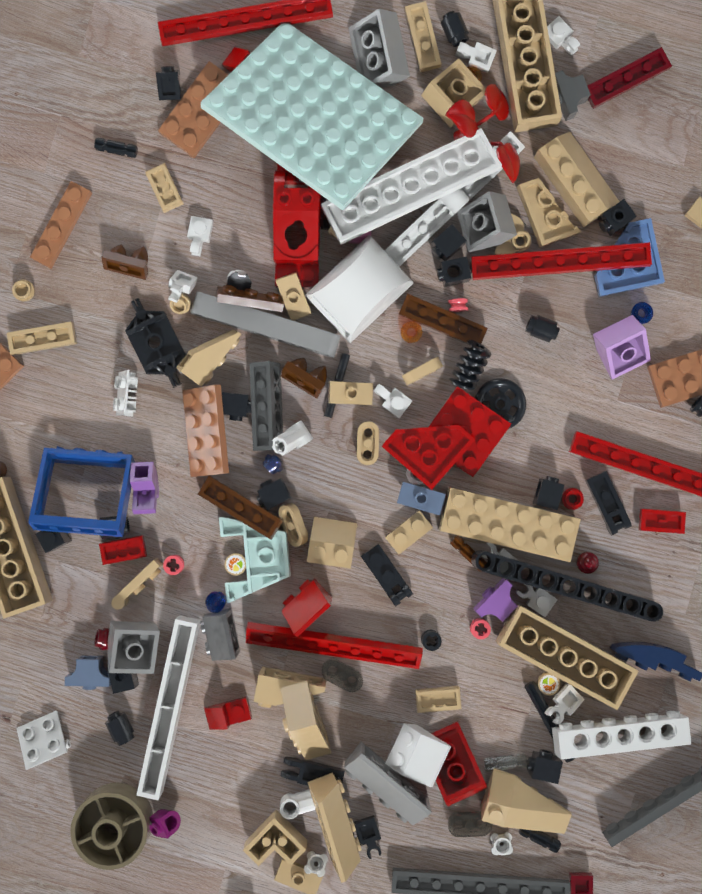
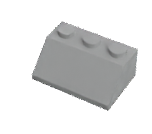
M379 8L348 28L357 72L380 88L396 85L410 77L396 12Z

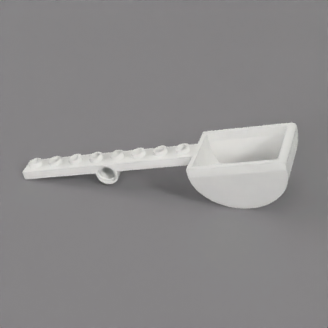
M511 131L500 141L503 144L507 142L512 144L518 154L525 148ZM498 146L493 147L495 153ZM503 168L439 198L385 250L368 235L305 296L340 334L351 343L413 284V281L399 266Z

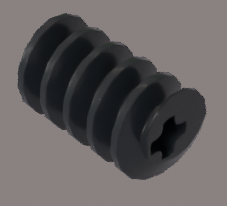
M467 340L471 348L464 347L463 350L468 355H460V359L464 363H456V366L461 370H453L452 373L457 378H449V381L457 387L473 390L477 386L476 382L480 380L479 374L484 372L483 366L488 364L487 359L492 354L481 343Z

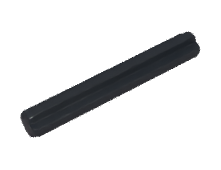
M534 681L529 682L525 685V689L553 738L552 727H559V724L552 722L555 719L553 714L551 716L545 714L549 706ZM575 758L564 759V760H565V762L568 763V762L573 761Z

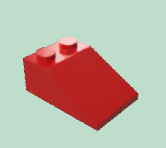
M315 578L311 582L307 579L300 585L299 589L301 591L295 597L291 594L282 603L284 607L281 611L296 637L331 606L332 596Z
M458 721L431 733L451 746L435 780L447 806L488 788Z

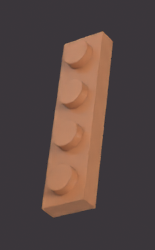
M72 181L70 182L30 256L31 259L52 269L91 197V191Z

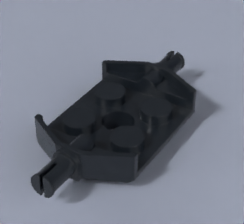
M139 298L131 301L136 311V316L125 332L146 374L165 375L169 378L173 388H176L177 385L180 386L182 383L176 374V367L185 357L186 353L166 316V312L146 311ZM154 336L160 338V345L157 348H151L149 345V340Z

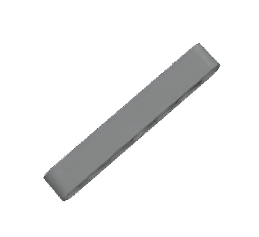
M201 292L196 293L190 312L198 317L333 358L340 340V336L250 307L219 303L215 296Z

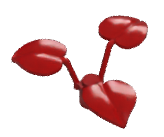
M490 84L485 89V99L492 111L477 123L475 121V111L467 100H459L448 109L445 116L451 119L459 129L454 132V141L464 136L468 138L475 136L477 130H479L478 126L494 115L500 121L508 117L509 104L507 98L496 84ZM489 142L491 146H498L496 149L498 160L501 162L502 168L510 181L514 183L520 169V159L517 151L508 142L505 144L502 142Z

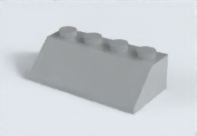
M361 741L344 762L346 774L354 780L357 778L363 783L362 787L368 793L372 794L374 792L380 797L379 801L386 808H393L397 812V817L404 823L408 821L414 825L429 816L432 812L429 798L401 774L386 765V762Z

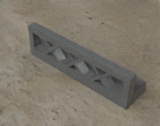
M272 361L250 363L253 451L273 450L272 440L283 433L281 365Z

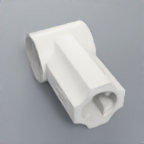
M301 420L289 427L284 433L275 437L272 440V448L275 453L283 456L295 448L299 449L314 438Z
M309 789L295 794L287 793L280 801V813L286 819H294L298 814L315 809ZM287 802H293L296 807L293 810H287L284 805Z

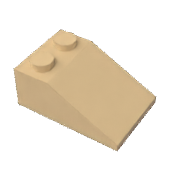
M262 666L258 675L253 702H258L259 706L271 708L272 705L283 704L280 688L308 681L312 695L325 692L327 678Z

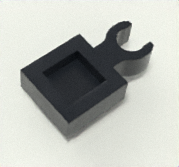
M372 815L354 821L360 845L367 844L368 858L372 859L370 853L372 849H377L379 856H381V847L376 842L381 839V834L375 816Z

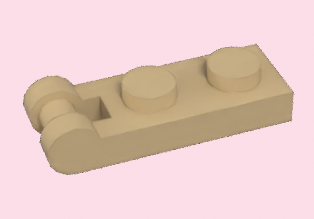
M156 558L112 599V607L119 610L127 606L129 597L133 593L138 595L146 587L143 584L149 578L153 580L162 572L159 568L163 563Z

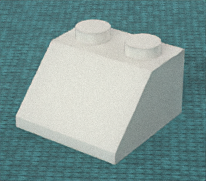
M404 723L385 764L407 778L433 787L451 746L417 724Z

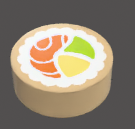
M233 553L226 558L224 565L229 574L240 575L246 570V560L242 554Z
M544 672L538 677L537 686L543 694L554 695L560 688V681L556 676Z

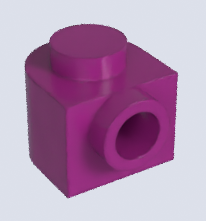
M160 809L149 817L151 821L149 825L150 832L156 837L168 839L180 827L181 818L176 811Z

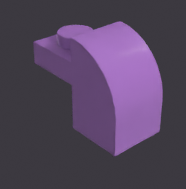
M154 462L131 463L130 484L133 489V514L156 513L157 498H159V482Z

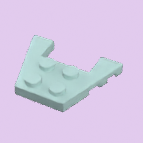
M219 517L220 536L243 535L247 580L225 583L227 603L291 576L286 531L277 530L271 540L239 520Z

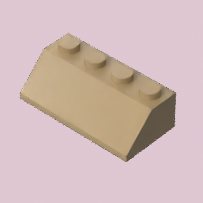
M571 132L554 138L541 147L534 156L583 228L620 202Z
M330 773L307 783L330 859L341 883L346 882L360 863L361 859L358 852L362 849L358 838L353 836L356 828L352 818L348 819L347 813L350 812L347 800L343 799L341 795L345 792L340 779L336 780L333 773Z

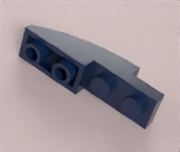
M637 641L614 643L610 646L616 652L614 656L624 661L630 658L636 661L635 666L647 671L649 667L656 671L657 667L671 672L674 669L679 672V677L690 682L692 678L698 681L702 678V672L684 664L687 656L672 648Z

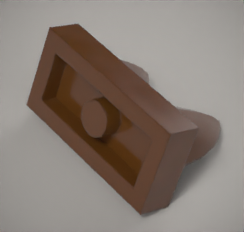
M122 244L112 248L110 251H103L101 259L105 270L146 280L148 275V253L144 246L137 249L130 257L126 255V250Z
M298 358L291 362L287 361L283 367L281 377L318 399L327 378L326 366L315 368L310 373H307L305 358Z

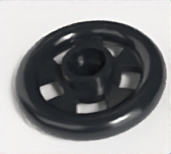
M496 378L487 381L479 388L475 399L481 403L489 401L490 409L498 415H503V418L511 423L509 429L516 426L526 412L527 404L523 390L509 379ZM497 387L500 393L491 397L489 391ZM509 389L515 394L512 400L505 394ZM498 400L504 401L505 405L503 408L497 406ZM511 405L517 407L514 416L508 414Z

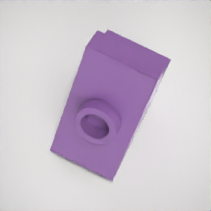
M502 578L493 588L490 586L482 594L484 598L473 609L481 617L492 614L503 622L518 607L510 597V589L513 585L505 578Z

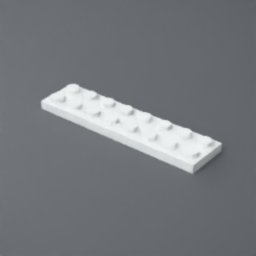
M481 128L471 138L466 136L459 138L370 180L344 210H341L329 200L321 203V207L342 245L500 170L502 164Z

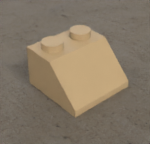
M457 59L428 84L421 96L451 128L455 123L445 116L448 109L455 102L463 99L467 100L474 107L485 96L486 88L464 63Z
M314 517L307 562L351 569L357 523Z

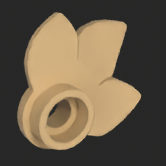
M514 214L511 215L517 235L498 245L495 250L496 255L524 252L531 245V237L528 232L524 231L523 221ZM522 238L524 244L518 245L516 239Z

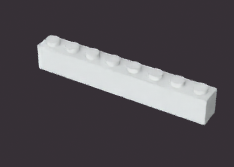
M181 615L175 619L136 796L159 800L164 791L201 620Z

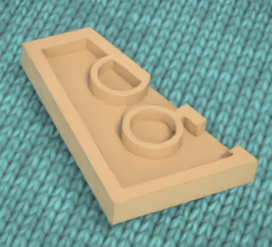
M539 178L519 184L516 187L539 248L581 233L577 226L574 227L570 222L568 214L562 211L555 203V198Z

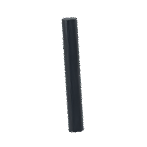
M342 353L334 381L343 382L350 355ZM327 403L324 413L325 417H333L336 404Z

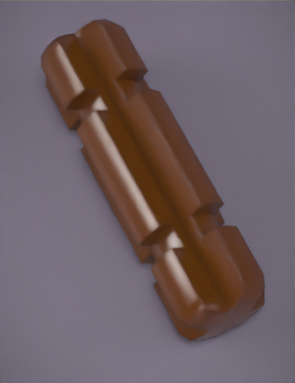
M455 536L450 544L456 550L458 549V552L472 564L471 557L475 551L467 543L464 544L463 539ZM482 557L479 558V565L481 567L485 566L487 562Z

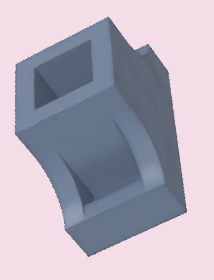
M402 482L397 503L440 515L446 494Z
M80 656L76 659L75 672L65 676L64 686H83L84 690L111 686L108 671L104 667V656Z

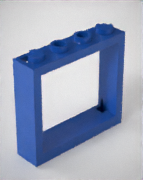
M59 446L56 448H44L28 523L33 530L123 537L132 487L130 484L131 463H135L133 456L123 454V451L108 453L105 450L93 452L82 448L68 450ZM54 463L125 468L116 521L44 515Z

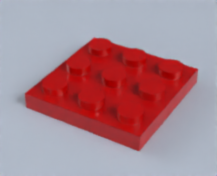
M456 387L428 427L460 425L476 439L454 464L471 477H474L509 429L511 423L460 387Z

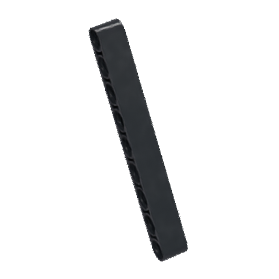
M478 550L471 557L472 565L482 572L651 622L659 621L663 616L662 606L646 598L485 550ZM482 555H486L488 562L485 566L481 567L478 560ZM507 561L509 565L508 570L501 573L500 565L502 562ZM524 568H528V577L522 579L521 571ZM546 574H549V576H550V581H549V583L546 584V585H543V583H542V578H543V576L546 575ZM569 580L571 587L569 590L564 591L563 584ZM590 586L591 594L585 597L584 590ZM611 593L612 599L609 603H606L605 596ZM631 599L632 606L626 609V602ZM652 605L653 611L650 615H647V608Z

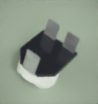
M235 270L228 274L226 285L234 286L236 289L244 291L248 288L251 289L252 281L245 271Z

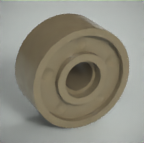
M125 783L102 785L91 792L75 812L71 823V840L77 854L89 865L103 870L119 869L133 862L143 850L151 835L149 826L151 821L149 817L153 815V811L147 798L136 796L137 788ZM104 823L114 825L118 833L109 832L105 828Z

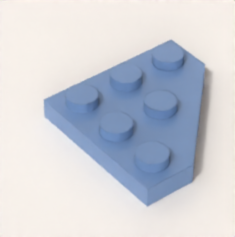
M651 218L627 224L614 245L650 242L652 265L650 267L597 271L594 278L599 297L663 284L665 282Z

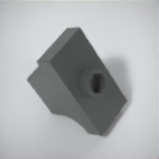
M561 70L555 73L561 111L565 121H568L575 117L578 112L577 106L586 103L591 94L583 74L577 77H569Z

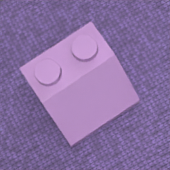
M633 315L593 334L596 350L612 380L651 361L646 329Z

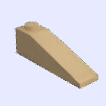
M493 768L487 785L488 788L480 805L482 821L506 828L565 834L572 816L570 811L552 799L540 794L533 786L530 787L522 782L521 778L515 774Z

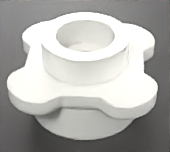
M509 832L499 835L493 833L490 836L493 844L491 848L492 854L509 855L513 852L511 845L512 835Z
M310 851L307 854V865L304 866L305 873H314L318 877L324 876V869L328 862L327 855L315 854L314 851Z

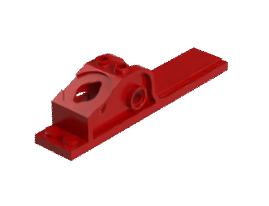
M277 163L273 186V260L275 262V280L297 272L302 288H313L319 282L321 194L310 186L308 188H288V184H307ZM296 220H300L306 229L307 239L297 249H291L285 238V230Z

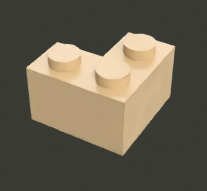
M275 810L245 841L243 851L260 866L275 850L291 866L307 849V839Z

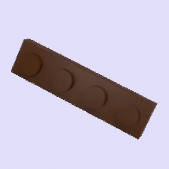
M408 293L399 312L400 316L468 344L467 340L482 343L488 329L483 325Z
M208 476L198 493L202 498L268 539H273L283 522L280 518L211 476Z

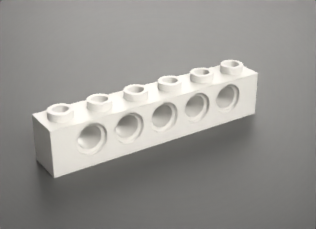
M667 711L666 715L647 713L645 717L641 718L628 715L624 716L623 720L604 718L602 722L594 723L592 720L581 721L579 725L560 723L559 727H552L554 753L560 759H570L691 745L689 717L680 714V711ZM667 724V730L661 733L662 726ZM645 726L646 731L644 735L640 736V729ZM624 729L623 737L618 739V732ZM603 731L602 739L596 741V735ZM581 734V741L574 743L575 736Z

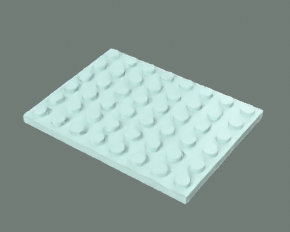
M289 23L279 25L201 101V108L341 210H344L421 126L424 119Z

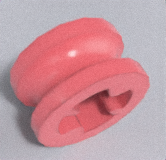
M468 299L448 300V304L451 305L449 311H468V307H466Z
M171 555L164 560L163 568L169 575L179 574L184 568V560L178 555ZM172 559H176V563L179 564V568H175L176 571H173L172 567L168 566V563L173 561Z
M476 618L471 622L470 631L475 638L485 639L490 635L491 627L485 619ZM479 623H482L486 628L485 632L482 631L483 634H478V631L475 630V626L479 627Z

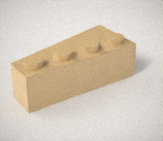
M308 681L280 688L286 718L283 719L284 729L286 733L288 732L294 747H297L298 753H302L305 760L331 754L327 731L320 717L317 705L314 703V697L312 692H310Z

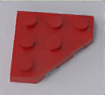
M460 425L396 429L382 447L432 490L476 439Z

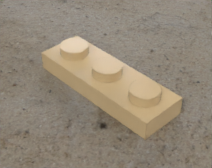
M426 1L405 6L404 11L419 71L424 72L441 68L442 63Z
M73 322L7 333L11 355L77 344Z

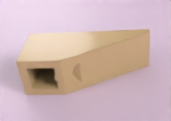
M233 329L189 350L176 368L202 387L203 384H207L212 379V372L215 368L224 363L226 360L225 355L228 351L237 346L241 333Z

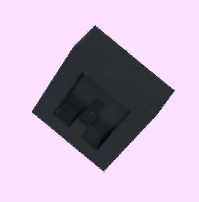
M163 66L161 71L156 72L159 100H177L182 98L179 79L180 70H174V66Z

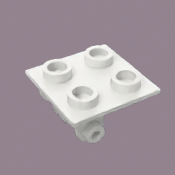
M130 370L119 372V375L115 377L114 388L118 390L117 398L113 400V411H116V416L133 417V413H136V401H128V399L136 400L137 397L128 396V393H137V391L128 390V388L137 389L138 377H136V373L129 372Z
M58 711L49 713L16 728L26 770L67 753L68 748L71 747L70 741L68 739L64 740Z

